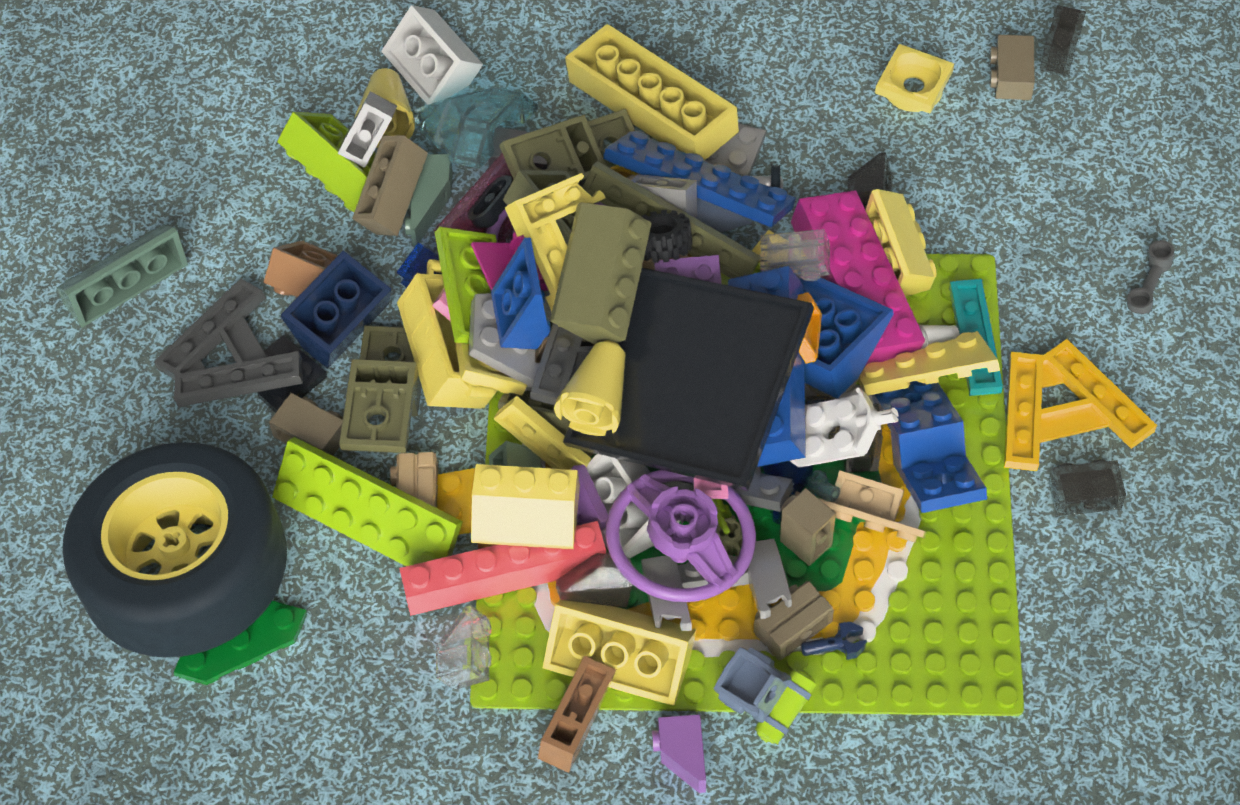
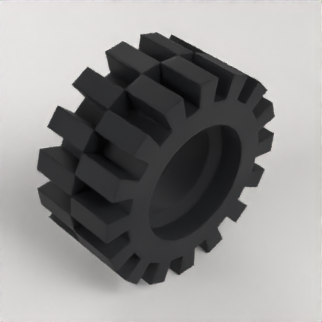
M661 210V214L653 211L650 212L651 216L646 214L641 216L652 223L644 255L645 261H649L652 258L654 263H658L659 259H663V262H669V258L677 260L680 259L679 254L685 256L688 254L687 250L691 251L693 245L690 220L688 217H685V214L680 213L678 215L677 211L674 210L669 214L667 210Z

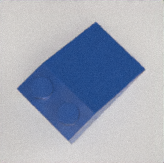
M524 238L491 291L501 348L538 349L545 337L550 333V320L546 317L544 309L545 293L540 288L531 238Z

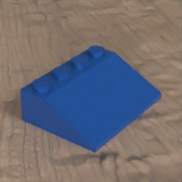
M793 266L791 268L803 284V293L809 292L822 313L818 358L815 362L807 364L804 362L805 383L838 399L859 378L894 315L893 309Z

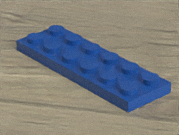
M630 131L606 147L603 157L604 160L641 175L697 180V198L768 227H773L793 209L796 197L788 195L787 191L782 188L763 185L755 177L741 176L731 172V169L725 165H714L704 161L703 157L698 154L684 153L677 150L673 144L667 142L659 143L649 139L647 134L640 131Z

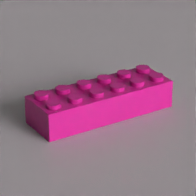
M857 191L799 199L791 219V225L813 274L893 309L894 315L866 365L893 359L900 353H911L920 350L925 342V338Z

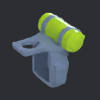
M740 647L725 666L714 686V690L719 694L718 699L739 714L747 712L752 715L758 722L755 727L757 735L763 741L778 745L782 737L788 733L789 727L806 701L812 696L811 692L817 684L808 672L793 669L788 675L774 667L775 662L769 656L754 648L745 649Z

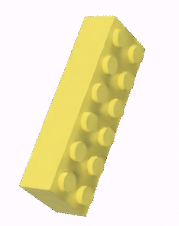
M608 24L565 57L570 83L614 112L626 109L633 125L659 142L673 144L679 151L698 154L705 161L739 132L736 106Z

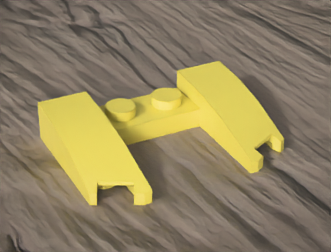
M582 173L504 207L517 237L524 235L525 238H531L536 264L551 294L545 297L551 311L567 250V244L556 220L575 213L577 204L581 202L595 204L606 198L600 190L591 196L578 184L584 177Z

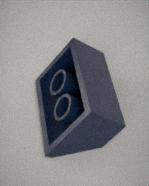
M343 250L281 314V318L301 347L328 369L364 331V326H369L389 305L392 289Z

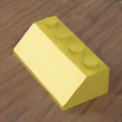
M565 593L555 605L542 668L574 677L583 657L587 656L616 669L609 686L610 688L674 706L690 661L697 629L692 628L691 631H681L680 624L662 620L661 627L656 628L651 616Z

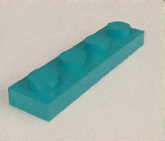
M982 279L950 281L949 291L959 334L978 331L997 358ZM987 367L971 370L972 376L966 377L969 396L1002 393L1003 384L1000 371L988 373Z

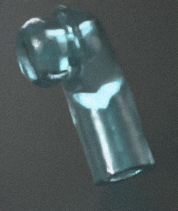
M815 470L805 480L807 489L815 496L829 502H835L840 495V488L828 483L827 475L821 470Z

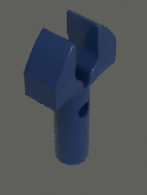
M852 622L839 623L838 633L835 636L803 642L800 647L801 652L804 656L839 650L845 653L846 660L857 658L866 648L867 640L851 643L846 639L863 635L864 628Z

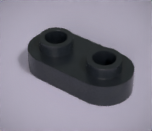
M505 175L494 180L469 209L467 216L476 228H489L498 221L499 215L505 209L504 207L507 206L503 198L513 182L511 176Z

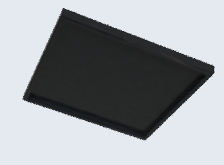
M642 268L626 340L618 342L626 357L621 420L617 431L612 433V430H607L605 436H593L568 427L563 443L568 447L748 491L814 310L813 304Z

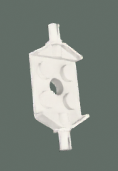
M856 388V392L859 395L805 405L806 458L790 461L799 468L864 456L868 452L877 430L881 429V425L898 422L897 417L899 415L896 408L883 411L875 410L867 394L860 388ZM840 426V431L834 438L828 439L830 431L834 427Z

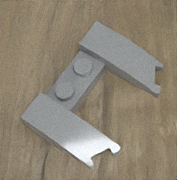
M775 539L756 541L754 555L749 567L743 576L732 586L750 585L760 619H766L771 616L768 604L776 603L780 598L783 599L787 607L792 606L785 571ZM728 555L734 565L738 556ZM669 556L641 560L643 575L658 584L673 588H695L708 584L690 562L677 565V562H674ZM647 594L656 628L661 627V621L664 617L667 620L681 619V631L692 630L687 602L667 601Z

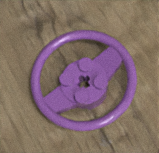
M657 470L642 475L630 483L618 495L607 518V546L611 558L620 573L632 585L646 594L673 602L705 600L719 595L732 587L749 567L756 545L754 521L749 508L740 495L732 487L728 486V499L725 500L735 511L742 529V546L739 556L733 565L716 533L718 511L712 499L696 488L694 491L687 489L678 490V486L671 488L662 484L672 481L693 483V477L665 470ZM631 501L649 517L647 533L655 548L669 556L674 562L683 563L689 560L708 582L707 585L695 588L668 587L646 578L633 567L624 554L619 535L623 513ZM680 520L682 524L687 521L689 524L681 525L677 521Z

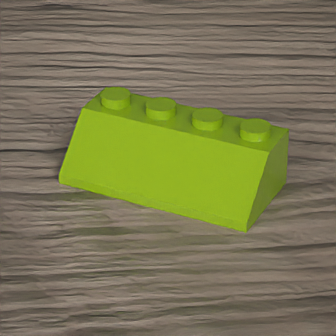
M292 112L277 142L286 149L285 153L289 157L305 166V171L309 175L318 178L325 184L324 188L328 192L337 195L344 201V206L348 210L355 212L376 153L373 152L364 168L338 154L339 148L349 129L332 114Z

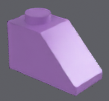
M700 715L658 717L659 730H652L653 752L660 751L661 763L698 793H706Z

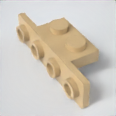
M839 470L830 502L819 499L836 513L835 518L851 523L852 518L856 517L866 520L864 527L879 532H883L885 527L898 530L896 537L911 542H916L917 537L925 539V531L895 522L904 494L902 489Z

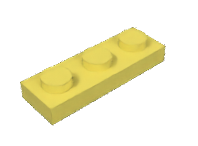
M515 396L499 409L494 417L496 422L553 469L571 470L575 465H585L587 467L591 460V457L582 450L566 446L563 443L565 436L518 396Z

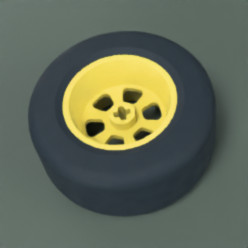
M190 442L161 444L140 450L119 460L102 472L86 488L73 507L65 527L62 551L68 579L96 627L117 645L132 652L152 657H181L201 653L218 647L242 633L263 614L272 602L283 580L287 560V545L283 526L269 492L255 470L243 459L227 450L212 445ZM193 524L212 526L200 534H195L190 530ZM154 539L155 542L152 549L149 551H143V549ZM211 545L200 558L197 557L201 547ZM151 563H157L162 567L156 575L138 573L140 569Z

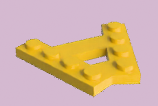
M1068 339L1044 355L1011 352L1009 358L1004 468L1037 471L1040 443L1109 427L1132 449L1155 432L1157 424ZM1064 383L1080 399L1041 409L1042 388Z

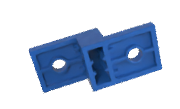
M912 381L906 389L872 395L873 402L879 411L896 408L898 412V422L887 424L891 431L893 463L921 513L987 500V488L966 457L963 420L938 382L926 385L925 383Z

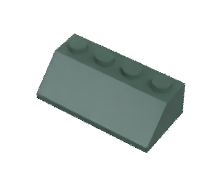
M162 225L155 230H151L140 239L127 246H123L116 253L94 263L87 270L67 279L63 284L56 287L63 304L80 327L88 325L186 267L188 262L178 231L175 227L169 225Z

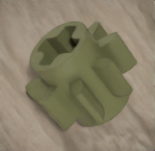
M732 515L730 518H725L730 533L724 534L719 524L717 525L716 533L727 554L739 556L742 544L741 525L735 520V516Z

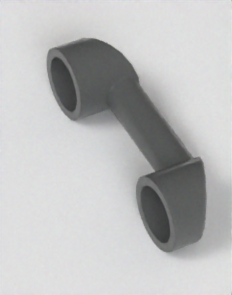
M1160 240L1150 245L1148 263L1151 268L1142 288L1131 290L1127 296V307L1130 311L1137 314H1147L1152 311V294L1159 278L1173 264L1174 247L1171 243Z

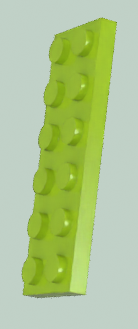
M296 437L287 441L272 498L405 566L452 556L463 521Z

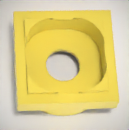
M899 44L876 85L875 94L886 97L899 109L910 112L924 111L931 113L942 97L943 89L953 72L954 63ZM909 78H918L924 83V88L919 92H910L905 89L904 82Z

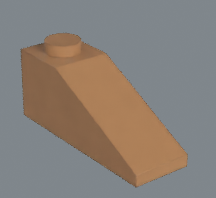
M587 656L583 657L541 739L537 759L568 773L570 772L587 738L616 669Z

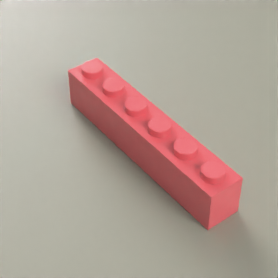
M594 521L576 526L574 549L494 545L399 569L411 616L606 569L607 556L599 523Z

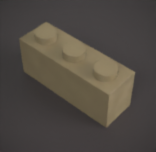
M404 135L382 136L352 219L376 235L398 236L428 152Z

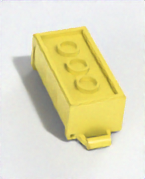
M429 259L427 262V273H417L397 301L414 362L417 364L419 379L427 406L485 408L498 390L481 385L473 386L465 381H461L451 322L432 306L444 288L442 274H434V272L442 273L440 260Z

